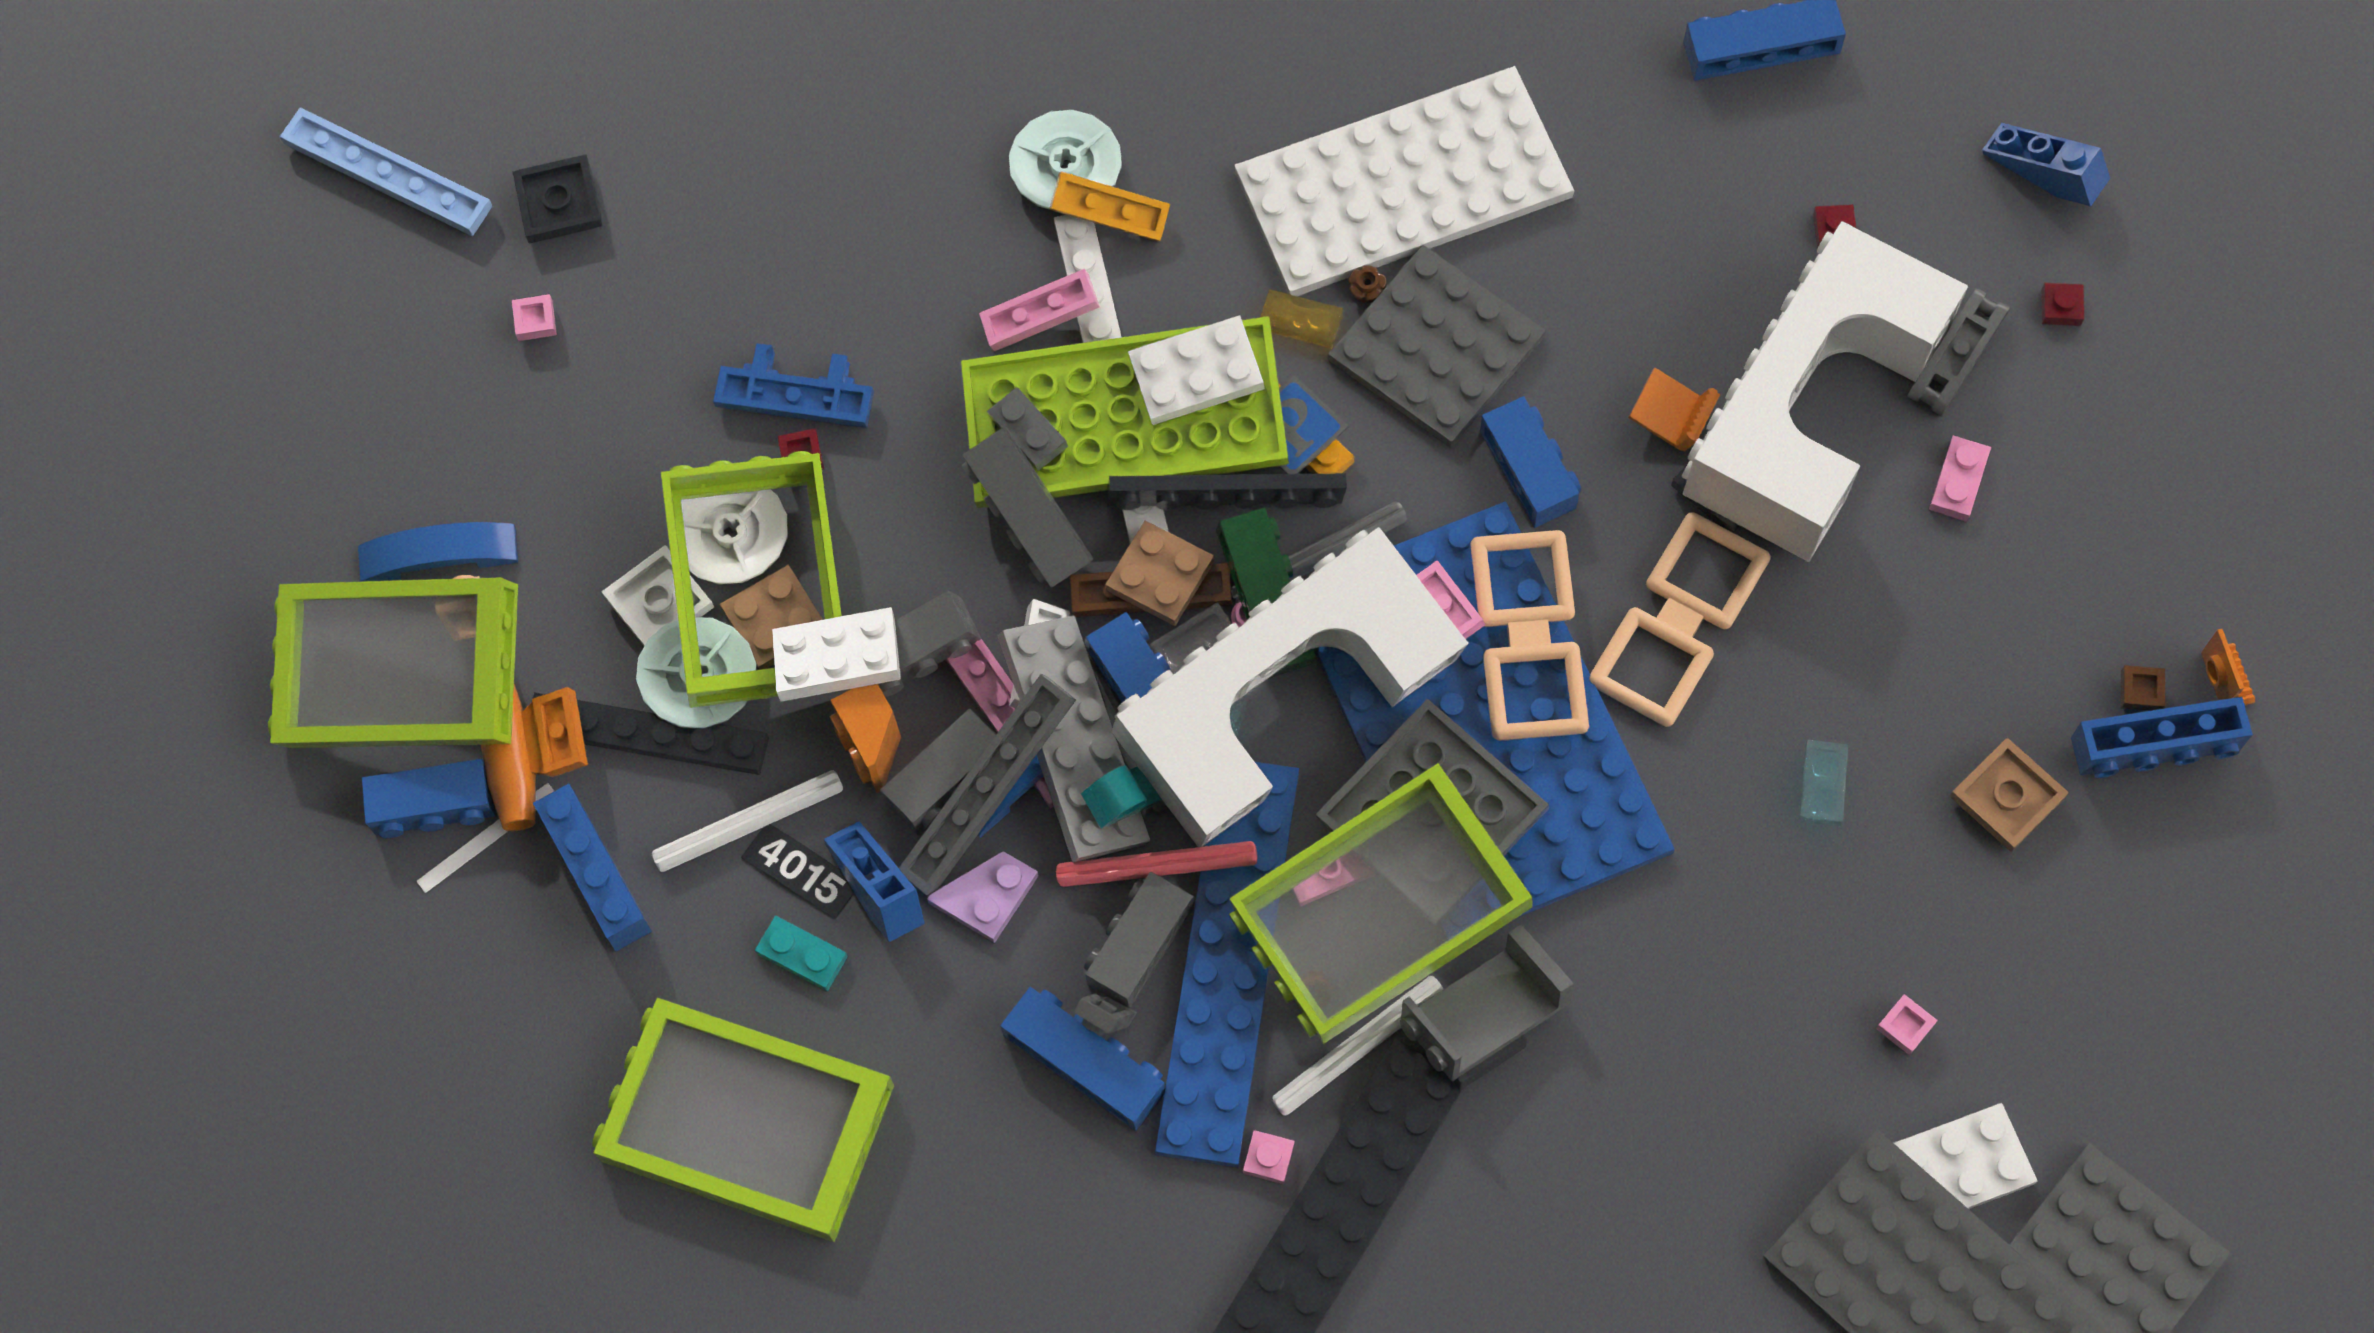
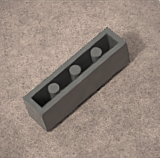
M1006 427L1001 428L962 455L966 460L962 464L965 473L974 484L981 482L989 494L984 498L986 504L997 518L1003 515L1011 527L1006 531L1007 535L1019 551L1025 548L1033 561L1028 565L1041 584L1047 581L1052 588L1092 561V555Z

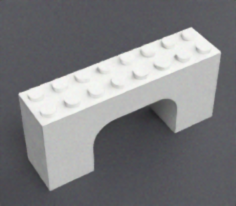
M1841 221L1834 234L1827 232L1817 249L1818 256L1814 262L1809 260L1799 278L1801 283L1797 290L1791 289L1780 309L1783 312L1778 321L1772 319L1763 335L1762 340L1764 342L1759 350L1754 348L1744 366L1746 371L1741 380L1736 378L1733 381L1725 397L1727 402L1723 409L1717 408L1706 428L1709 431L1703 440L1698 438L1687 458L1690 461L1682 474V478L1687 480L1683 491L1684 496L1807 562H1810L1844 505L1860 465L1803 435L1792 422L1789 414L1790 409L1819 363L1837 353L1851 352L1864 355L1916 382L1952 325L1968 288V285Z
M1379 527L1370 534L1365 530L1357 533L1345 544L1347 548L1338 557L1333 553L1325 556L1313 567L1315 571L1306 580H1303L1301 576L1293 579L1282 588L1281 592L1283 594L1274 603L1271 604L1268 599L1263 601L1249 612L1250 618L1242 626L1238 627L1236 623L1231 624L1216 636L1218 641L1206 651L1203 646L1199 647L1183 660L1185 665L1174 675L1170 670L1164 672L1150 684L1152 688L1142 698L1138 694H1134L1118 706L1119 712L1114 716L1116 719L1112 728L1113 735L1141 772H1143L1198 847H1203L1263 803L1273 788L1272 784L1238 741L1231 727L1230 708L1244 695L1302 653L1312 648L1327 646L1341 649L1350 654L1359 663L1389 704L1394 707L1454 663L1469 644Z

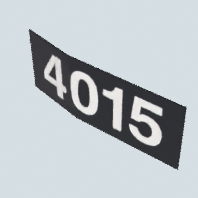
M771 824L761 829L741 857L834 919L854 894V891L838 867Z

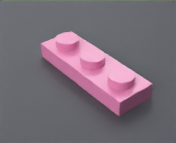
M1082 269L980 312L979 315L989 346L995 352L1095 310L1100 306L1090 276L1085 269Z

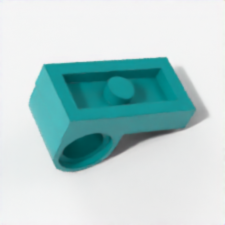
M1127 765L1120 766L1105 774L1081 793L1101 829L1146 810L1162 801V798L1138 767L1129 770Z

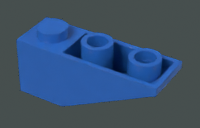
M2005 123L1999 125L1982 149L1984 155L2057 198L2091 206L2110 180L2100 147Z

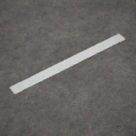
M549 783L536 791V801L554 792ZM500 819L418 879L417 883L427 893L508 831L502 828Z

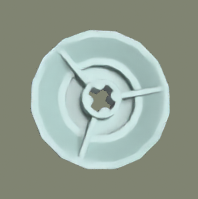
M1075 110L1052 111L1031 120L1016 135L1009 153L1010 175L1020 194L1035 205L1046 209L1050 208L1059 172L1062 171L1113 187L1122 167L1120 144L1110 127L1093 115ZM1064 160H1070L1071 163L1068 164V168H1061Z
M695 617L702 677L756 670V661L749 643L734 627L714 618ZM678 620L666 624L652 635L638 657L636 681L643 701L659 718L674 725L686 728H707L727 721L742 709L747 702L740 701L690 708Z

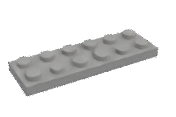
M1075 616L1003 630L998 635V639L1020 701L1040 674L1048 676L1076 699L1075 703L1037 753L1072 862L1135 848L1148 843L1150 838L1141 812L1101 829L1081 795L1085 789L1099 778L1125 764L1116 737L1112 733V725Z

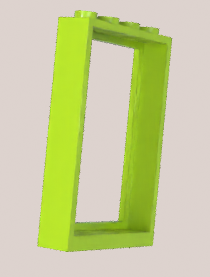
M799 451L782 458L771 459L768 456H757L751 458L748 462L731 463L730 461H716L709 466L697 468L679 465L671 468L669 471L661 472L685 680L690 708L778 697L775 668L702 677L681 500L807 485L825 620L842 617L820 454Z

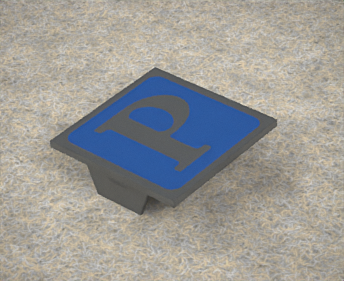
M1293 375L1279 388L1289 464L1278 467L1286 474L1300 473L1349 428L1334 411L1301 380Z

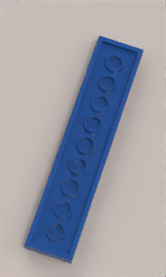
M1260 762L1255 763L1273 786L1265 801L1205 844V846L1252 841L1257 849V863L1251 866L1200 872L1155 1149L1156 1156L1239 1168L1269 967L1264 969L1251 948L1257 944L1249 931L1241 935L1231 920L1229 914L1235 910L1229 898L1286 862L1299 778V768ZM1280 898L1256 912L1273 938Z

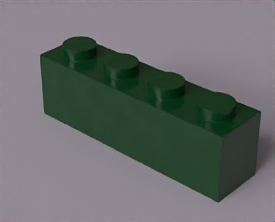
M1265 507L1221 520L1216 529L1246 620L1250 618L1249 612L1263 601L1268 599L1271 604L1274 603L1283 594L1281 590L1290 582L1289 578L1293 577V569L1287 554L1281 555L1277 541L1281 539L1278 524L1274 517L1268 518ZM1319 647L1302 653L1271 677L1312 665L1316 658L1315 653L1319 651Z

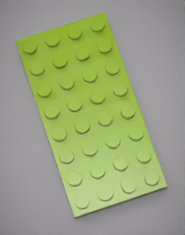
M1267 316L1242 320L1264 382V390L1155 425L1151 423L1128 351L1208 325L961 360L969 448H973L1000 430L989 418L987 411L1018 387L1068 444L1064 451L1039 471L1032 465L1053 498L1107 490L1109 476L1217 475L1289 464L1270 318ZM981 482L973 483L976 507H988L984 498L989 494Z

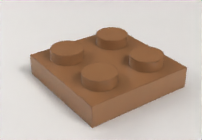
M1145 520L1105 584L1106 591L1176 626L1213 565L1214 555Z
M789 565L720 603L732 627L749 643L759 670L767 669L775 664L772 629L823 620Z
M2006 738L1952 791L1950 797L2012 852L2067 797L2069 792L2009 738Z

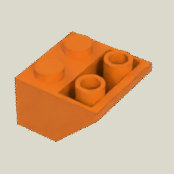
M873 684L852 688L831 699L835 714L829 717L844 750H848L853 760V766L862 783L866 784L871 781L875 791L878 793L886 785L901 735L893 710L879 685Z

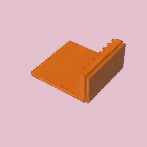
M1655 367L1628 418L1678 450L1685 452L1699 438L1720 394L1716 389L1710 388L1702 395H1698Z
M2217 629L2201 652L2208 679L2214 687L2218 700L2242 697L2245 706L2254 704L2255 696L2252 694L2247 674L2241 665L2236 645L2234 643L2228 644L2223 629Z

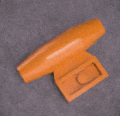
M514 684L511 744L481 745L487 785L502 828L506 831H521L535 825V806L533 803L536 802V774L555 777L588 765L576 692L569 687L536 697L523 709Z

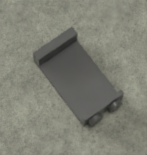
M1519 925L1508 932L1506 949L1441 992L1419 1006L1410 996L1404 999L1402 1002L1400 1025L1410 1040H1417L1426 1050V1055L1431 1065L1437 1071L1443 1070L1450 1080L1454 1081L1568 1006L1571 1001L1574 983L1522 925Z

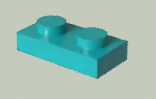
M776 915L755 949L758 956L827 992L848 958L845 951Z

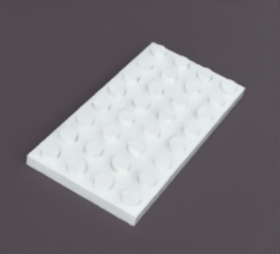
M1515 66L1235 164V174L1290 298L1349 278L1354 270H1361L1363 266L1377 268L1414 255L1422 245L1430 249L1573 198L1574 195L1571 182Z

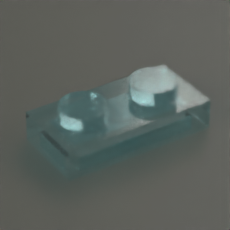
M1807 740L1805 744L1799 822L1841 826L1844 814L1848 744Z

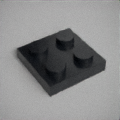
M586 154L512 171L525 237L529 244L603 226L590 163Z

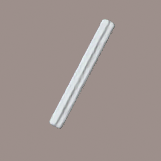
M834 770L828 771L655 849L652 852L654 862L661 872H665L840 793L843 790L842 783Z
M1428 976L1277 1092L1272 1098L1275 1107L1284 1116L1290 1114L1401 1028L1400 1020L1404 999L1410 996L1419 1006L1444 990L1442 985L1435 977Z

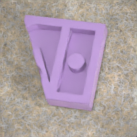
M1003 851L930 894L927 900L931 906L995 943L1039 875L1038 871Z

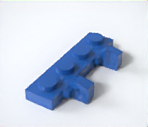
M756 343L752 364L744 363L743 369L720 366L713 399L715 407L863 428L868 426L874 390L872 386L857 385L854 378L848 377L850 362L847 360V355L832 354L828 376H819V379L779 374L778 370H772L775 357L772 345Z

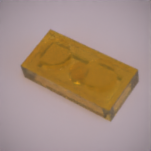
M1269 289L1260 317L1269 316L1272 333L1333 348L1342 320L1343 308Z

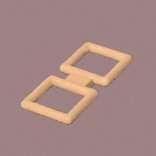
M1688 513L1646 581L1647 588L1667 599L1657 618L1637 607L1631 608L1627 612L1590 674L1591 683L1596 686L1597 690L1665 727L1673 725L1714 656L1711 647L1693 638L1703 620L1721 629H1728L1732 626L1770 562L1771 556L1769 552L1697 513ZM1695 531L1751 560L1722 611L1666 581ZM1638 626L1694 656L1664 708L1608 677Z
M1554 530L1473 538L1470 546L1478 614L1485 623L1484 627L1507 625L1509 647L1490 648L1483 654L1493 738L1502 741L1586 733L1589 729L1580 648L1575 642L1551 643L1548 623L1571 620L1575 615L1567 542L1564 532ZM1551 547L1558 605L1494 610L1487 552ZM1565 659L1572 719L1507 724L1500 664Z

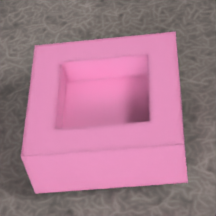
M550 294L512 300L515 335L518 341L557 335L553 300Z
M1904 994L1876 1029L1910 1055L1938 1020Z
M1254 1130L1243 1174L1284 1185L1295 1141Z

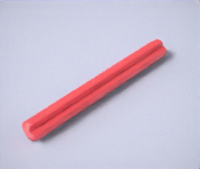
M1247 841L1066 862L1057 865L1056 877L1060 886L1069 887L1147 878L1150 872L1158 876L1251 866L1257 863V849L1254 842Z

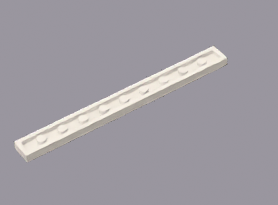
M1069 215L1054 217L1067 276L1085 269L1090 276L1100 306L1077 317L1082 342L1121 338L1094 223ZM1140 506L1135 510H1122L1130 543L1145 520L1168 532L1164 512L1162 509L1157 508V506Z

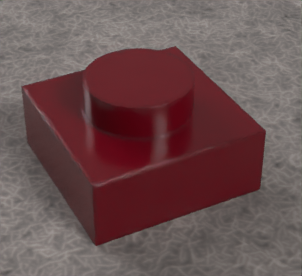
M1853 204L1815 206L1813 219L1817 248L1827 232L1835 233L1841 221L1856 228Z
M2044 282L2041 289L2042 324L2081 326L2084 321V284Z
M816 428L777 436L781 458L788 457L791 453L799 451L809 452L810 454L819 453L822 470L824 469Z

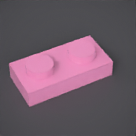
M1954 435L1952 436L1929 510L1966 522L1968 521L1991 447Z
M1435 561L1416 575L1465 639L1485 626L1481 616L1438 561Z

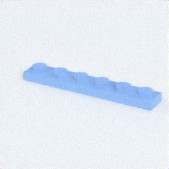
M303 108L298 109L280 135L284 145L471 236L475 234L493 207L490 199Z

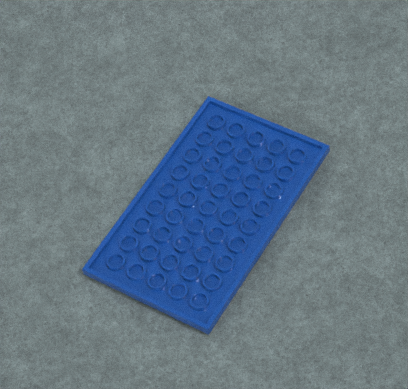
M1505 501L1394 545V547L1416 575L1435 561H1438L1478 612L1470 546L1472 539L1480 536L1521 533ZM1529 549L1487 552L1494 610L1556 605ZM1564 621L1548 622L1551 643L1574 642ZM1507 625L1483 626L1466 639L1469 644L1454 663L1394 707L1389 704L1359 663L1350 654L1341 649L1327 646L1319 647V651L1315 653L1365 763L1428 698L1549 804L1547 812L1504 856L1532 896L1533 907L1520 916L1674 853L1675 848L1596 686L1590 681V673L1582 657L1581 663L1589 720L1588 731L1584 734L1499 741L1493 738L1491 731L1483 654L1490 648L1509 647ZM1565 659L1500 664L1507 724L1572 719ZM1483 879L1439 924L1446 941L1501 907Z

